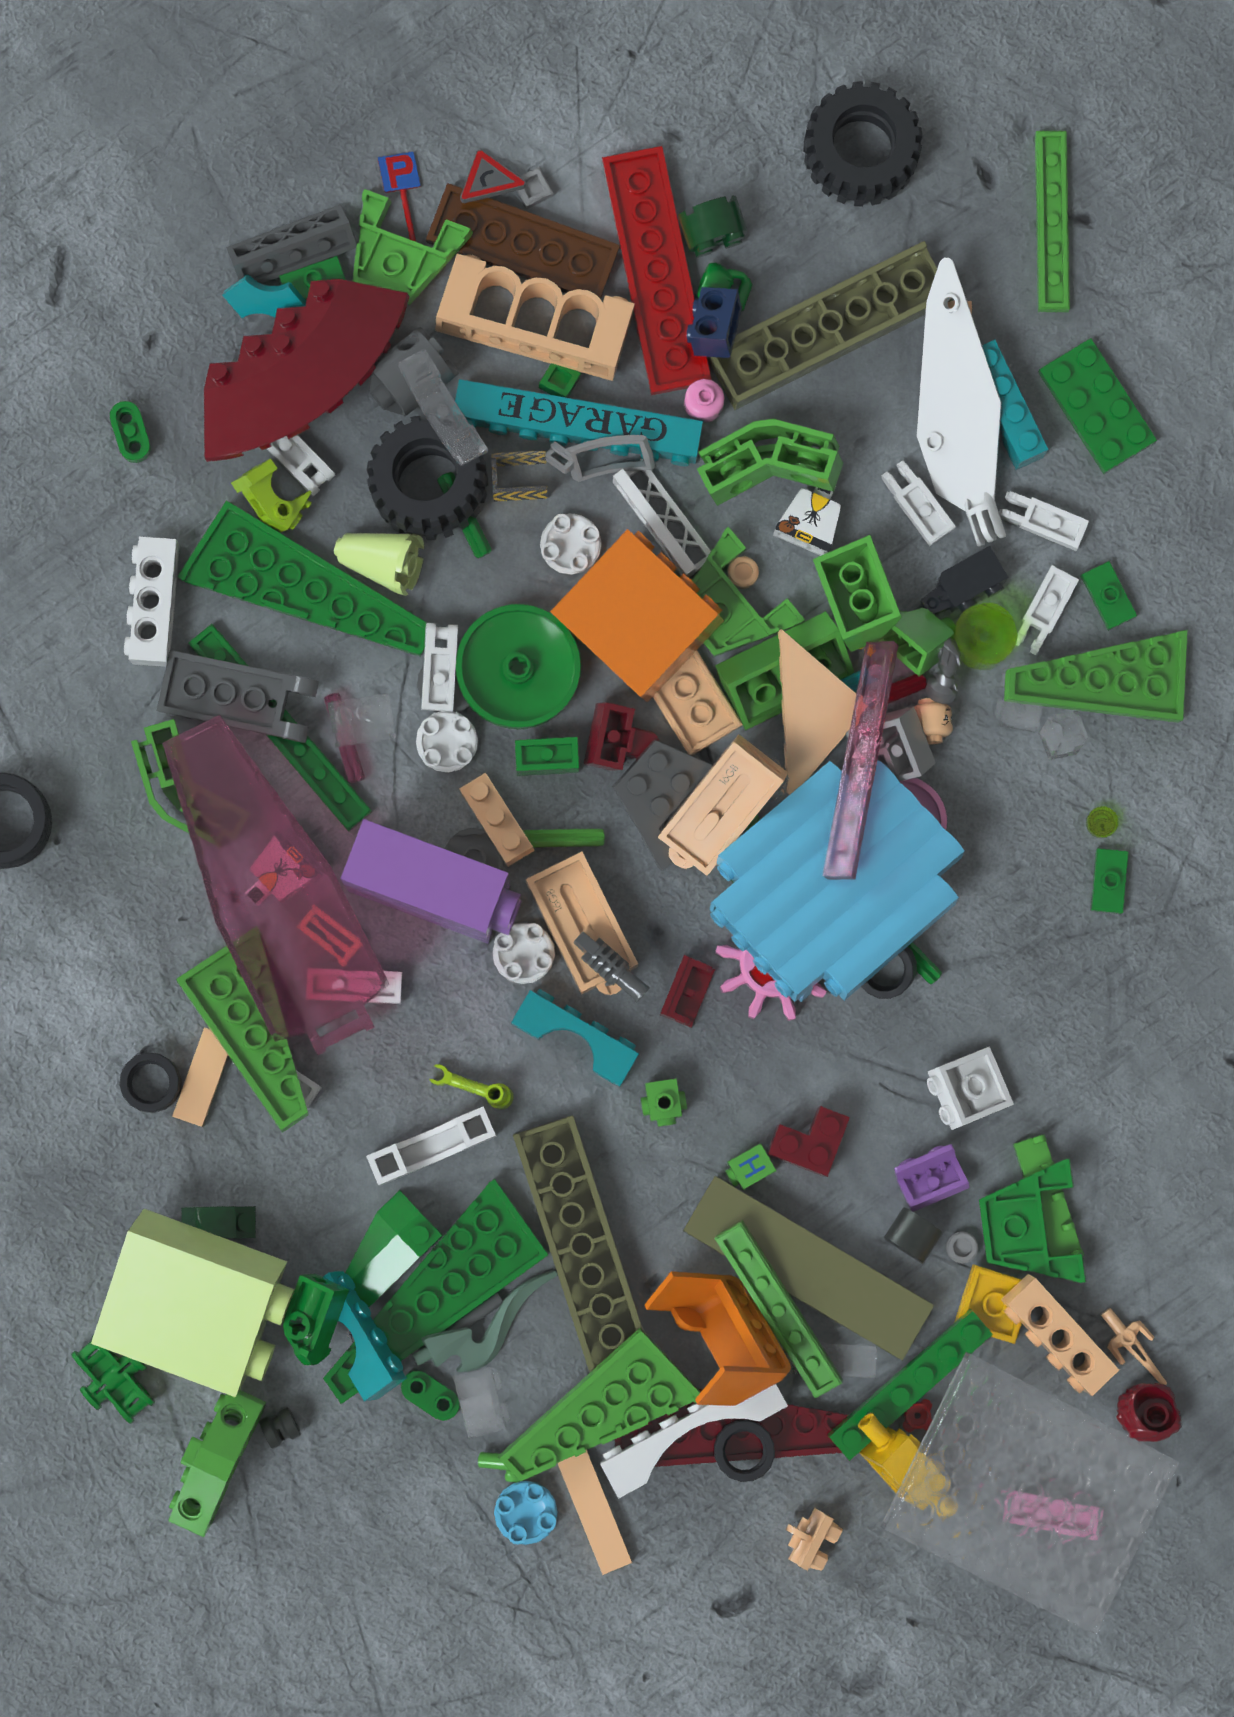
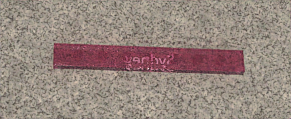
M894 641L866 642L822 875L828 880L856 879L899 646Z

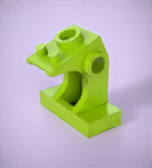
M270 458L256 465L231 482L237 493L242 491L264 524L281 533L289 528L293 530L303 516L300 510L308 509L312 503L308 500L312 492L309 490L306 493H302L292 501L280 499L271 487L273 472L278 468Z

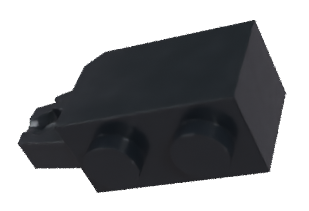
M988 546L941 572L936 588L923 597L920 602L923 608L928 609L934 615L950 610L952 613L958 609L963 613L978 604L977 598L985 594L990 598L1004 590L1003 584L1009 577L991 546Z

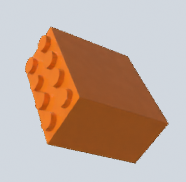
M627 529L550 612L634 692L648 702L724 622L719 615L723 610L707 594L703 598L696 594L700 589L684 573L678 577L674 573L678 568L662 552L656 556L652 552L655 546L641 532L637 531L633 534Z

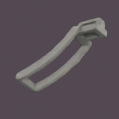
M644 435L604 437L580 443L566 449L554 441L545 454V460L564 474L571 472L572 478L578 482L608 473L619 472L622 469L624 471L653 470L656 467L648 439ZM640 445L644 461L615 463L581 472L576 456L577 453L604 446Z

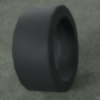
M908 946L898 954L904 964V974L901 980L891 986H882L869 979L861 986L869 995L878 999H891L901 995L912 984L917 973V961L913 951Z
M146 1052L134 1056L125 1064L120 1074L119 1086L123 1098L130 1106L142 1112L156 1113L167 1109L176 1101L181 1091L182 1079L179 1069L170 1059L159 1053ZM147 1064H156L162 1067L169 1078V1088L166 1094L155 1101H145L139 1098L132 1087V1079L135 1072L141 1066Z
M736 1420L725 1425L718 1433L714 1443V1458L720 1470L729 1478L740 1482L754 1481L764 1476L771 1468L775 1457L774 1442L769 1432L759 1423L750 1420ZM747 1431L755 1434L760 1439L763 1445V1455L761 1461L755 1467L741 1470L729 1463L725 1448L732 1435Z

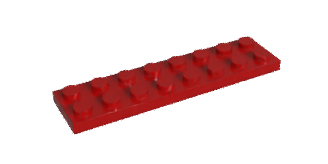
M659 146L602 157L631 302L635 303L633 312L651 395L687 389L697 380H711L707 357L694 356L692 345L687 342V328L689 324H693L694 320L693 303L695 299L663 148Z

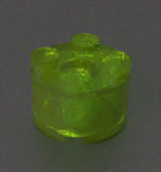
M990 602L977 604L966 609L953 629V639L958 645L961 662L977 670H991L1002 664L1013 651L1018 637L1012 615L1004 607ZM983 631L989 633L988 639L985 642L980 640L979 635Z

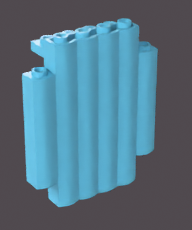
M879 760L868 771L863 773L866 774V781H864L865 776L863 775L861 782H858L856 779L852 783L836 765L829 761L718 855L717 864L719 866H717L719 873L727 881L732 879L734 883L711 902V918L720 928L725 926L730 931L735 945L742 951L747 950L754 957L753 963L757 969L763 974L768 973L776 981L774 983L776 989L784 997L790 996L794 1002L798 999L801 1002L811 994L813 986L822 978L825 980L824 985L828 991L835 997L839 995L845 1001L954 907L959 898L950 885L940 876L962 858L965 850L941 826L938 820L920 804L912 792L899 782L891 770ZM856 783L859 784V785H862V786H864V787H865L867 784H869L866 788L855 792V790H858V789H861V788H862V787L857 786Z

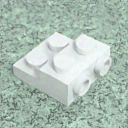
M990 1046L928 1071L930 1077L927 1079L928 1089L933 1095L938 1096L942 1106L939 1109L940 1118L944 1124L950 1125L951 1130L1014 1105Z

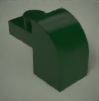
M256 1206L181 1208L182 1223L225 1239L256 1238Z

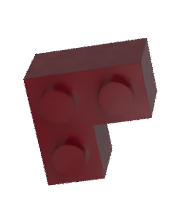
M819 1106L808 1134L779 1124L773 1135L767 1155L820 1176L828 1177L850 1117Z

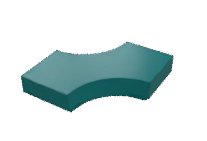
M246 275L224 290L222 295L241 318L251 314H266L275 318L277 308L306 306L307 302L291 282L280 286H267L258 283L249 275Z

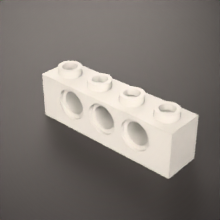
M139 537L138 545H133L132 563L137 565L136 576L130 577L129 592L134 594L133 606H128L127 625H131V636L125 638L124 655L129 656V661L134 665L163 667L167 665L172 643L180 547L176 539ZM154 564L160 565L162 570L159 576L155 578L146 576V570L149 566ZM149 595H156L159 597L157 606L151 609L145 608L143 606L145 598ZM145 626H155L156 634L153 638H141V631Z

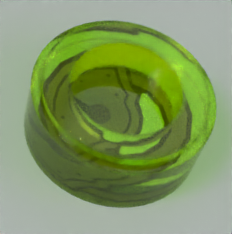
M1105 806L1097 807L1086 818L1087 830L1096 838H1107L1116 831L1118 817L1111 808Z

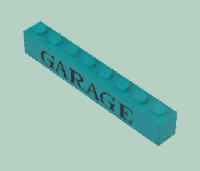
M461 379L458 382L453 409V421L458 423L459 427L463 426L468 430H476L477 426L489 428L488 431L497 435H506L507 432L519 433V437L526 440H537V437L548 438L550 443L555 441L562 446L567 445L568 442L580 444L604 437L644 435L648 439L654 461H659V458L670 459L671 463L677 466H689V463L696 464L703 421ZM639 444L600 447L610 449V453L619 456H628V453L641 454L640 457L644 459ZM598 448L591 449L590 451H597Z

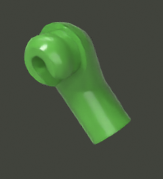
M480 1452L478 1457V1466L480 1468L506 1470L505 1480L507 1482H520L499 1460L498 1455L500 1453Z

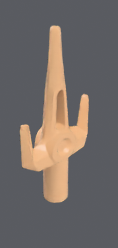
M1111 1308L1101 1314L1102 1318L1116 1334L1109 1341L1107 1348L1120 1365H1123L1125 1360L1118 1348L1125 1347L1160 1384L1167 1385L1166 1380L1137 1339V1334L1140 1331L1152 1341L1154 1336L1140 1320L1133 1321L1128 1326H1125ZM1135 1344L1146 1358L1145 1361L1136 1353L1132 1345Z

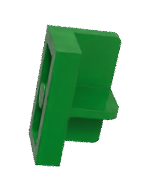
M578 737L515 740L517 776L579 773Z

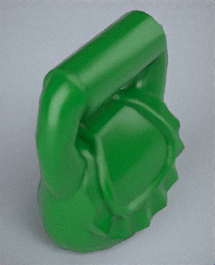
M709 263L701 278L697 296L699 298L701 287L731 289L734 279H741L738 293L742 312L746 306L753 284L751 279L742 271L726 268L719 263Z

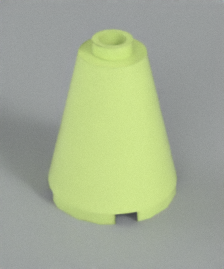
M345 533L342 538H338L336 541L334 554L337 556L340 564L397 594L407 596L406 589L413 590L421 572L423 558L418 557V549H424L423 538L416 534Z

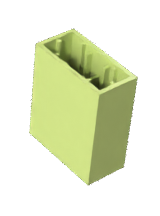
M143 1209L127 1232L91 1344L236 1397L247 1376L262 1381L271 1362L276 1345L261 1340L267 1321L282 1325L295 1289L280 1284L287 1261Z

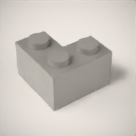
M914 706L860 720L846 732L856 760L861 758V754L864 751H870L871 755L869 757V753H864L863 758L884 755L889 769L899 782L922 776L936 763ZM864 732H867L869 738H872L873 732L875 733L873 739L871 740L867 739L866 734L863 735V739H861V736ZM864 741L870 744H874L875 741H877V743L872 747L863 750V748L870 746L868 744H865Z

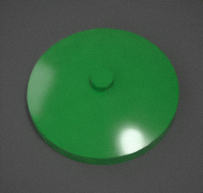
M505 605L488 611L479 617L464 634L456 656L457 682L467 704L486 721L508 729L533 728L555 718L572 700L580 678L579 650L569 629L551 613L530 605Z

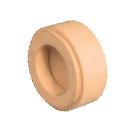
M741 556L730 563L727 575L737 588L746 589L757 581L759 569L753 559Z

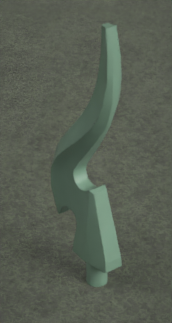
M556 1270L537 1275L515 1287L503 1300L480 1341L472 1340V1330L468 1327L426 1335L421 1338L425 1348L412 1355L417 1366L432 1359L434 1365L438 1367L452 1355H458L461 1360L460 1365L456 1369L457 1372H469L487 1365L500 1351L511 1323L522 1304L540 1286L558 1276Z

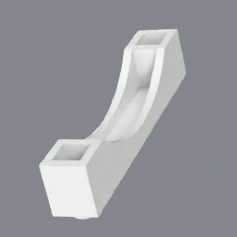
M776 1384L736 1406L697 1405L695 1403L687 1408L689 1414L678 1419L675 1414L660 1422V1430L652 1434L646 1430L631 1438L633 1444L622 1450L620 1445L608 1450L603 1454L605 1459L600 1462V1465L619 1499L646 1484L663 1452L676 1439L691 1429L707 1422L722 1419L762 1421L788 1405Z

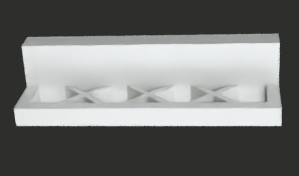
M622 469L613 475V484L670 561L678 568L681 575L684 573L687 577H691L698 572L711 551L651 470H642L649 480L647 491L638 489L630 479L631 476L640 470L624 471ZM651 484L654 486L657 492L650 491ZM649 496L663 498L667 504L665 515L656 514L648 503ZM669 509H671L676 517L668 516ZM668 521L679 522L685 528L683 540L673 537L667 529ZM689 534L694 541H688L687 535ZM686 545L699 547L706 557L694 565L685 553Z

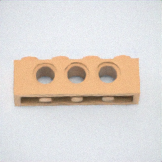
M1027 1274L1001 1299L1007 1306L1004 1313L1016 1325L1021 1322L1028 1329L1025 1336L1037 1348L1042 1345L1049 1352L1046 1359L1058 1371L1063 1368L1070 1375L1067 1382L1079 1394L1084 1391L1093 1396L1119 1371L1117 1366L1035 1277ZM1041 1306L1043 1309L1041 1319L1032 1322V1310L1035 1307ZM1062 1329L1064 1332L1063 1340L1059 1344L1053 1345V1333ZM1083 1352L1085 1356L1084 1363L1080 1367L1074 1368V1356Z

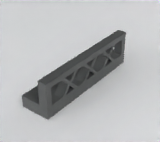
M340 204L226 248L238 279L240 280L249 275L255 281L262 284L278 278L280 275L355 249L357 244L350 223ZM338 217L340 218V219L335 220V221H333V222L326 223L327 221H330V220H332V219H335V218H338ZM307 230L306 232L297 234L300 231ZM279 241V242H277V243H274V244H272V245H269V243H271V242ZM250 251V253L237 257V255Z

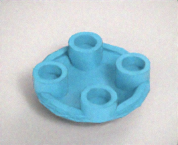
M526 1480L513 1483L505 1488L496 1500L494 1510L497 1527L503 1536L517 1545L537 1543L547 1537L556 1526L558 1513L556 1501L550 1491L539 1483Z

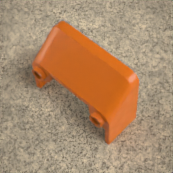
M671 1271L644 1305L646 1310L670 1311L678 1327L686 1331L700 1332L720 1370L696 1397L697 1405L736 1406L779 1383L791 1370L790 1362L767 1321L742 1281L735 1276Z

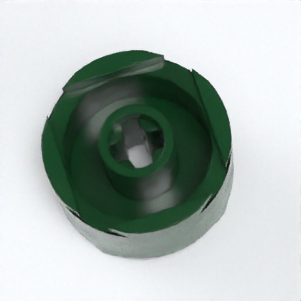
M735 195L731 196L729 202H727L726 196L712 199L693 206L694 213L688 216L685 211L678 215L689 251L695 252L696 258L713 253V248L724 244L725 249L743 243L742 239L745 238V234L748 232Z

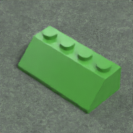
M826 611L784 631L840 680L855 673L839 628ZM778 635L715 665L722 686L745 731L782 713V683L780 682V645Z

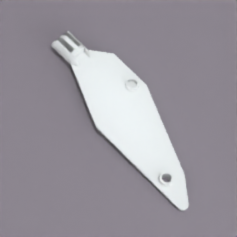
M943 258L939 262L926 302L917 438L936 494L966 511L977 546L979 547L985 545V539L990 543L995 541L997 536L999 538L1006 537L995 503L1001 400L955 264L952 259ZM951 298L955 300V306L952 309L948 307V301Z

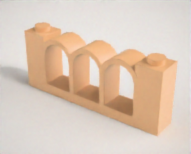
M457 254L436 316L435 331L613 381L633 317L635 303H631L623 297H610L606 295L602 302L596 294L581 289L569 291L562 295L561 289L554 282L546 278L536 277L528 279L521 284L519 277L506 267L492 266L486 268V261H482L477 256ZM501 286L513 295L514 299L506 324L473 316L478 297L486 288ZM535 297L543 298L554 306L555 312L547 336L514 327L519 310L528 299ZM581 309L591 313L595 318L596 326L589 348L555 339L560 322L567 312Z

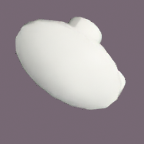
M569 513L558 514L547 524L542 532L540 548L542 557L549 567L559 573L572 575L584 572L595 563L600 555L602 543L599 530L592 521L582 515Z
M441 711L433 713L423 720L417 731L416 738L418 754L425 765L436 771L448 773L460 770L470 763L476 753L478 743L475 727L468 718L458 712Z
M516 923L513 924L509 936L503 933L496 936L493 947V960L499 973L507 980L518 984L534 983L543 978L552 967L555 957L554 944L549 934L538 924Z

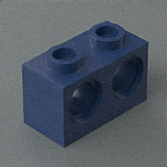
M701 287L699 299H695L693 303V324H689L687 328V342L691 343L694 356L731 358L742 310L738 289Z

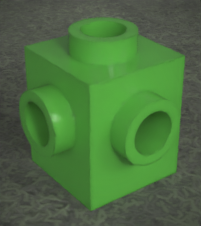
M677 1078L645 1083L646 1097H641L643 1116L649 1115L650 1122L657 1121L658 1127L676 1124V1118L682 1117L681 1110H687L685 1092L678 1091ZM666 1098L669 1101V1107L662 1109L658 1105L659 1099Z

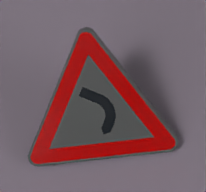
M478 150L473 159L460 200L462 203H468L497 195L500 196L524 189L526 182L483 150Z

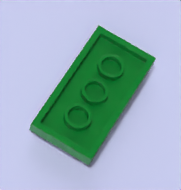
M1092 338L1039 369L1038 373L1103 474H1106L1156 443L1157 439Z

